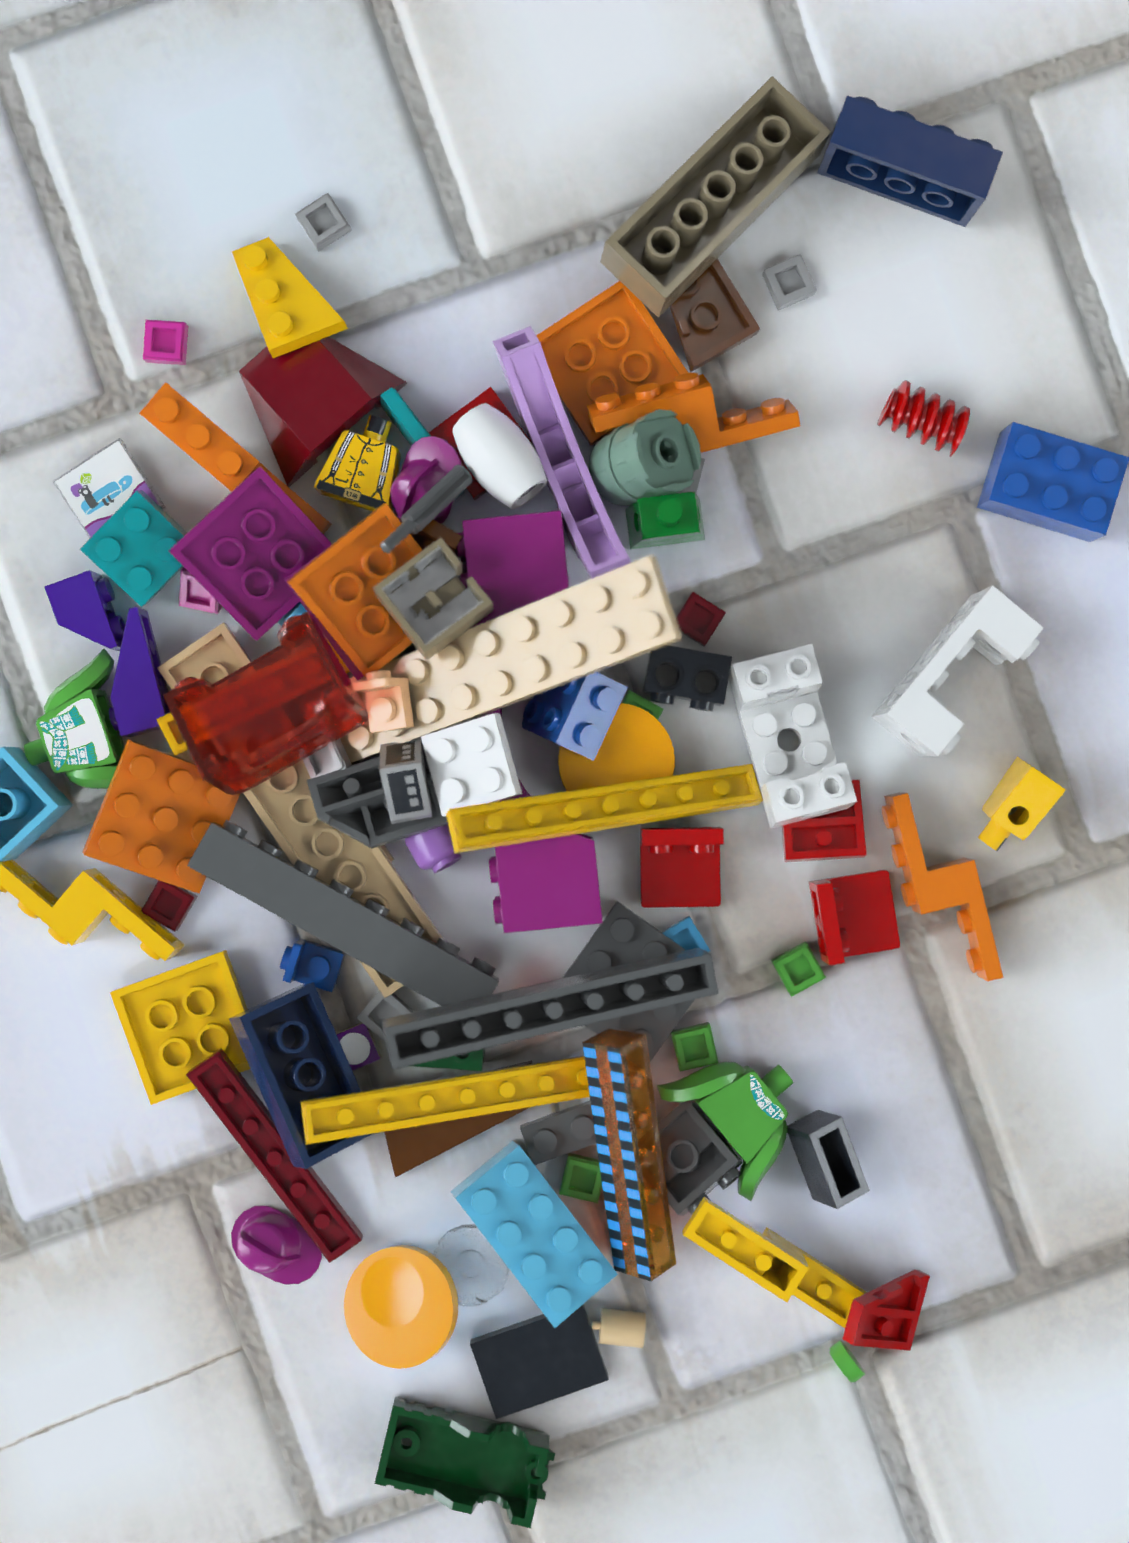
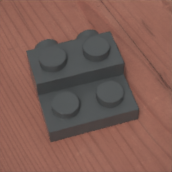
M690 1101L681 1102L633 1145L635 1163L678 1215L684 1216L688 1211L692 1215L703 1197L709 1199L707 1195L716 1186L719 1185L724 1190L741 1175L737 1168L743 1161Z

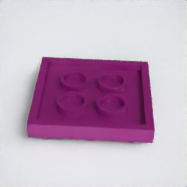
M259 466L169 549V552L255 641H258L300 602L284 579L325 551L332 543Z

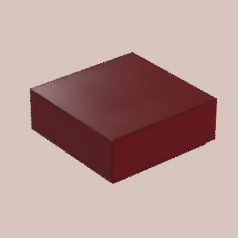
M692 591L677 615L676 621L682 634L705 647L726 612Z
M158 880L140 912L175 932L180 928L198 896L184 888Z

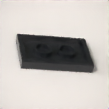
M584 1304L556 1328L542 1314L470 1340V1346L496 1419L609 1380V1375Z

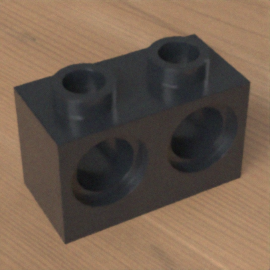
M669 645L650 651L643 693L651 694L650 701L673 705L674 699L677 698L690 701L689 708L713 712L714 705H724L732 656ZM664 664L674 667L677 672L676 683L672 686L661 685L655 676L657 667ZM707 671L714 675L716 687L712 693H703L696 687L695 678L699 672Z

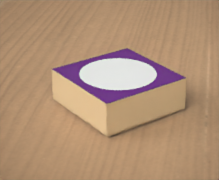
M362 1022L336 1033L352 1071L381 1059L382 1056L371 1030Z

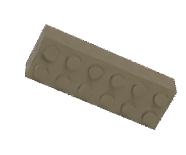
M772 76L605 241L600 263L659 318L820 156L831 131Z

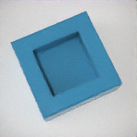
M690 916L662 932L686 950L700 948L707 952L710 951Z

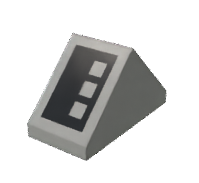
M421 738L405 743L391 742L380 744L379 771L391 823L433 817Z

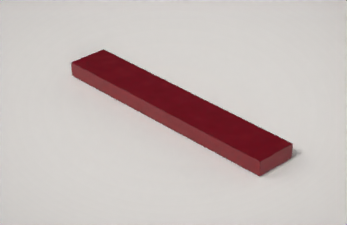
M222 1048L187 1072L186 1076L329 1263L362 1241L363 1234L312 1167L307 1169L293 1167L269 1110Z

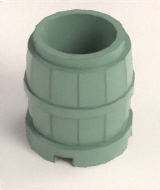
M658 409L638 418L634 423H626L615 428L613 432L604 436L594 446L588 464L589 473L600 496L615 505L629 506L636 503L640 498L670 495L691 486L694 481L691 480L694 471L700 469L701 464L700 444L692 427L688 423L682 425L678 419L674 418V416L678 415L675 412Z

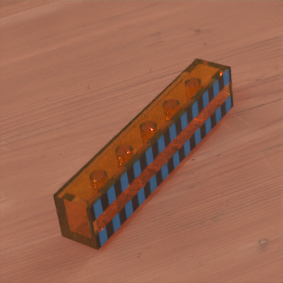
M609 1028L582 1043L613 1266L615 1271L651 1282L676 1265V1256L647 1036L645 1034Z

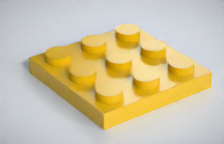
M227 950L110 992L151 1105L196 1089L186 1076L187 1072L220 1048L223 1049L240 1073L251 1069L229 1018L248 1010Z

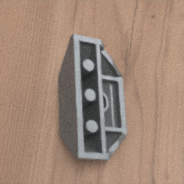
M424 747L423 752L433 817L391 823L379 771L380 757L349 766L344 770L340 769L307 780L317 818L371 849L448 824L447 816H442Z

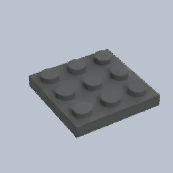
M616 901L604 918L603 923L599 925L562 978L681 952L686 949L665 936L661 931L626 906ZM694 1000L591 1023L585 1026L646 1068Z

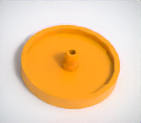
M620 703L595 760L593 761L560 746L558 768L566 791L673 776L675 754L669 734L652 714L637 706Z
M395 1245L379 1250L365 1258L350 1277L344 1298L346 1325L357 1347L372 1361L385 1367L397 1369L420 1365L438 1354L448 1343L454 1332L458 1318V1295L454 1281L442 1262L424 1249L410 1245Z

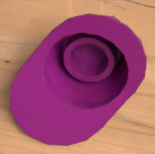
M436 436L423 437L413 443L408 451L400 474L395 478L390 488L391 503L401 523V516L452 470L453 466L461 465V460L455 448L446 440ZM454 500L434 518L435 521L441 524L446 521Z
M267 1205L254 1206L243 1211L236 1219L231 1231L232 1247L241 1262L249 1270L260 1273L275 1282L285 1285L299 1284L311 1278L319 1268L322 1252L297 1220Z

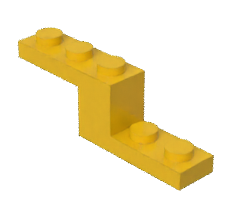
M14 860L0 862V891L4 893L9 892L18 899L17 905L25 914L35 919L39 917L50 927L48 929L49 934L62 944L67 945L69 943L73 946L84 942L109 913L112 916L109 919L110 922L125 934L131 932L142 941L140 944L141 949L156 960L161 958L167 961L175 957L185 945L159 922L140 912L142 908L96 868L83 870L58 899Z
M703 1197L682 1230L683 1236L783 1301L788 1302L791 1296L794 1295L843 1328L846 1327L853 1299L867 1293L768 1227L761 1234L706 1197Z

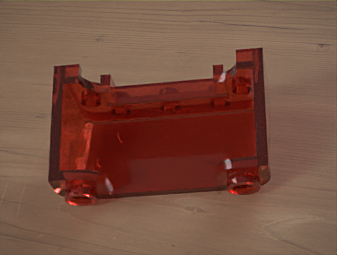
M308 612L290 617L283 622L282 628L277 635L281 643L280 646L214 684L204 679L188 677L179 681L174 689L163 695L201 778L226 794H240L258 786L326 747L330 742L336 741L356 730L368 720L367 708L358 692H353L350 678L315 619Z

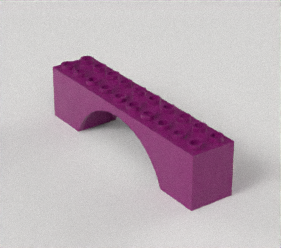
M561 511L462 520L463 532H457L462 535L457 551L461 563L466 562L467 573L460 574V581L467 589V580L473 577L493 602V612L473 627L569 588ZM501 708V709H498V710H496V711L490 712V713H488V714L482 715V716H480V717H477V718H475V719H478V718H481V717H484V716H487V715H490V714H494V713H500L501 718H502V708ZM518 778L522 794L499 801L531 797V795ZM580 833L495 847L496 856H492L489 859L491 883H499L500 896H495V899H493L495 924L503 923L504 933L603 923L593 837Z

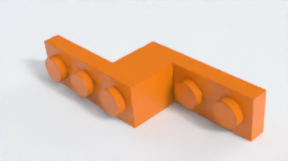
M697 373L681 374L674 378V382L660 386L657 383L643 384L638 386L634 393L622 396L614 393L598 397L595 400L596 403L586 405L595 433L620 427L626 423H634L638 418L658 409L671 410L678 414L674 418L678 419L682 425L688 423L692 427L700 444V453L800 427L798 410L788 399L784 400L783 398L765 400L761 403L760 407L749 410L743 408L730 409L725 411L722 417L717 418L712 386L703 374L698 375Z
M165 382L139 413L231 492L260 466L323 535L332 525L168 383Z
M899 792L884 796L886 805L882 806V816L886 828L893 830L896 844L891 845V852L896 867H902L906 883L901 884V893L907 907L911 906L912 911L921 915L960 905L961 910L957 911L956 915L962 934H967L971 949L966 950V957L972 973L977 972V976L986 981L1004 978L975 860L961 858L926 867L908 793Z

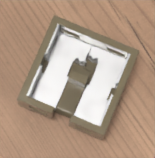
M441 537L373 587L376 597L426 661L493 612V602L473 577L467 580V589L457 576L463 573L462 564Z

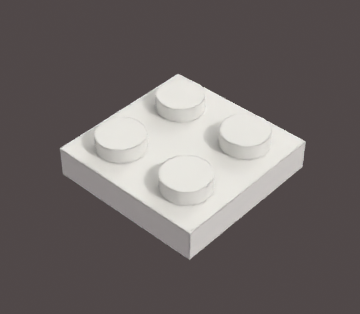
M500 713L490 714L421 737L442 816H446V812L450 808L496 802L522 794Z

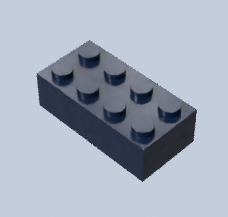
M847 95L817 174L966 227L987 198L1003 152L994 149L985 140H969L955 135L954 131L946 126H930L917 121L908 112H892L878 107L869 98H853Z
M314 982L299 985L229 1018L293 1167L307 1169L372 1135L367 1134L307 1145L305 1143L300 1101L361 1092Z

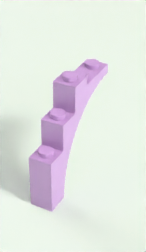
M529 326L493 341L522 425L540 458L547 478V486L556 502L558 511L562 513V522L568 539L578 559H581L590 579L631 563L586 466L557 392L540 341L533 329Z

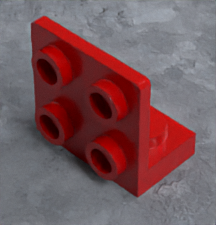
M640 828L642 907L720 906V845H724V828Z
M887 870L809 881L821 960L827 965L845 963L844 957L893 950L900 947L890 876Z

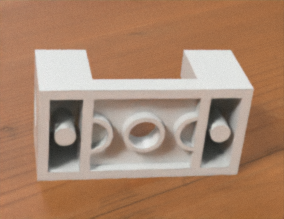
M994 586L972 594L871 717L920 757L939 756L941 752L944 755L948 754L961 739L958 731L963 727L964 723L927 692L929 690L932 692L936 691L949 676V673L945 670L955 658L961 660L972 647L994 665L1002 664L1005 660L1011 663L1019 658L1025 660L1039 645L1040 641L1036 637L1044 627Z
M808 644L733 664L729 673V681L763 798L770 829L848 809L855 804L857 799L846 762L837 763L817 691L823 684L813 645ZM786 730L796 733L800 741L798 749L792 752L782 750L777 742L779 733Z

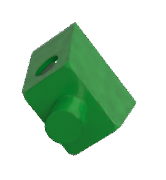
M696 492L640 498L636 503L625 509L630 550L705 540L701 503Z

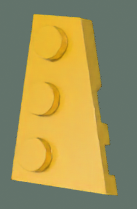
M269 237L232 251L266 345L273 358L348 329L340 315Z

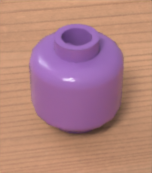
M448 824L405 838V844L419 868L423 870L432 869L434 874L450 867L462 858L460 853H455Z

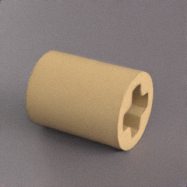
M602 1308L600 1322H592V1329L599 1330V1344L643 1348L645 1312Z

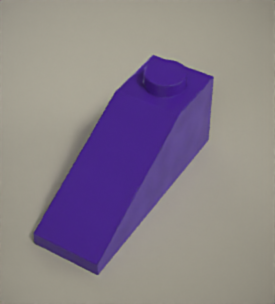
M139 607L129 608L110 696L113 706L109 708L111 724L116 731L119 730L120 736L133 737L160 730L161 728L156 719L174 711L166 681L157 669L162 664L148 611Z

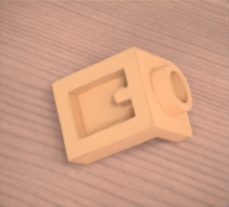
M377 671L366 673L367 681L352 683L353 692H365L370 733L414 727L408 678H392L391 671Z

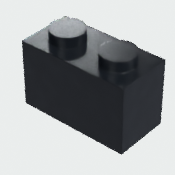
M816 1110L788 1125L787 1133L813 1200L839 1209L870 1191L842 1116Z

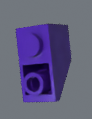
M88 570L44 586L58 625L104 647L120 652L126 624L120 615L116 616L111 603V601L115 600V594L106 577L102 578V575Z

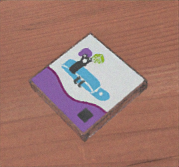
M120 438L52 481L89 539L138 490H143L162 509L166 507Z

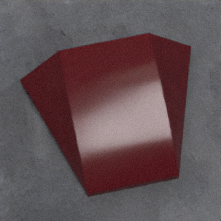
M329 336L276 358L271 356L266 346L239 370L288 487L294 484L318 462L316 458L338 440L344 430H349L374 407L378 410L381 407V394L391 387L395 388L398 392L407 384L403 379Z

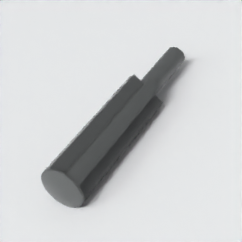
M461 465L453 466L452 470L401 516L402 524L381 543V549L385 553H390L410 533L416 534L425 528L466 487L472 484V476L469 471Z

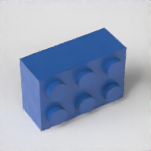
M1012 422L999 433L977 508L1092 542L1107 534L1129 457Z

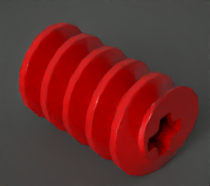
M907 380L903 381L897 388L892 390L877 425L881 426L888 418H892L891 431L895 433L903 424H906V438L910 439L918 430L922 431L920 444L925 445L932 437H935V450L939 452L949 443L951 444V457L959 447L967 430L970 408L963 406L955 413V402L951 399L947 400L940 407V395L937 393L932 394L925 401L926 389L921 386L910 395L911 383Z

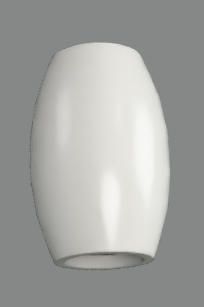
M487 403L480 404L461 417L453 427L452 432L456 445L469 471L486 491L511 509L521 507L534 498L547 484L542 463L531 442L512 420Z

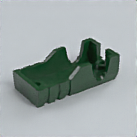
M395 1397L374 1484L382 1486L391 1485L395 1489L403 1491L408 1489L424 1496L425 1494L433 1495L434 1499L451 1510L472 1514L478 1503L483 1504L485 1501H493L500 1504L503 1509H506L511 1524L531 1528L537 1498L545 1500L546 1492L543 1490L542 1484L548 1478V1463L550 1460L554 1461L556 1454L549 1449L550 1436L546 1432L522 1427L511 1422H500L454 1410L450 1413L446 1412L445 1408L437 1406L429 1408L425 1407L426 1404L414 1401V1404L406 1402L407 1399ZM409 1438L412 1440V1444L405 1446L401 1440ZM533 1468H535V1476L531 1474Z

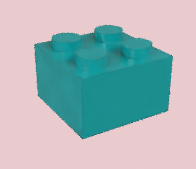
M138 490L80 550L137 604L143 607L184 567L169 552V549L187 532L143 490Z

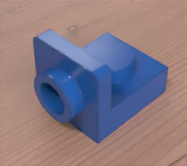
M299 939L294 943L293 947L287 946L282 956L280 969L285 970L283 981L288 983L297 981L303 984L314 982L316 988L333 992L346 953Z

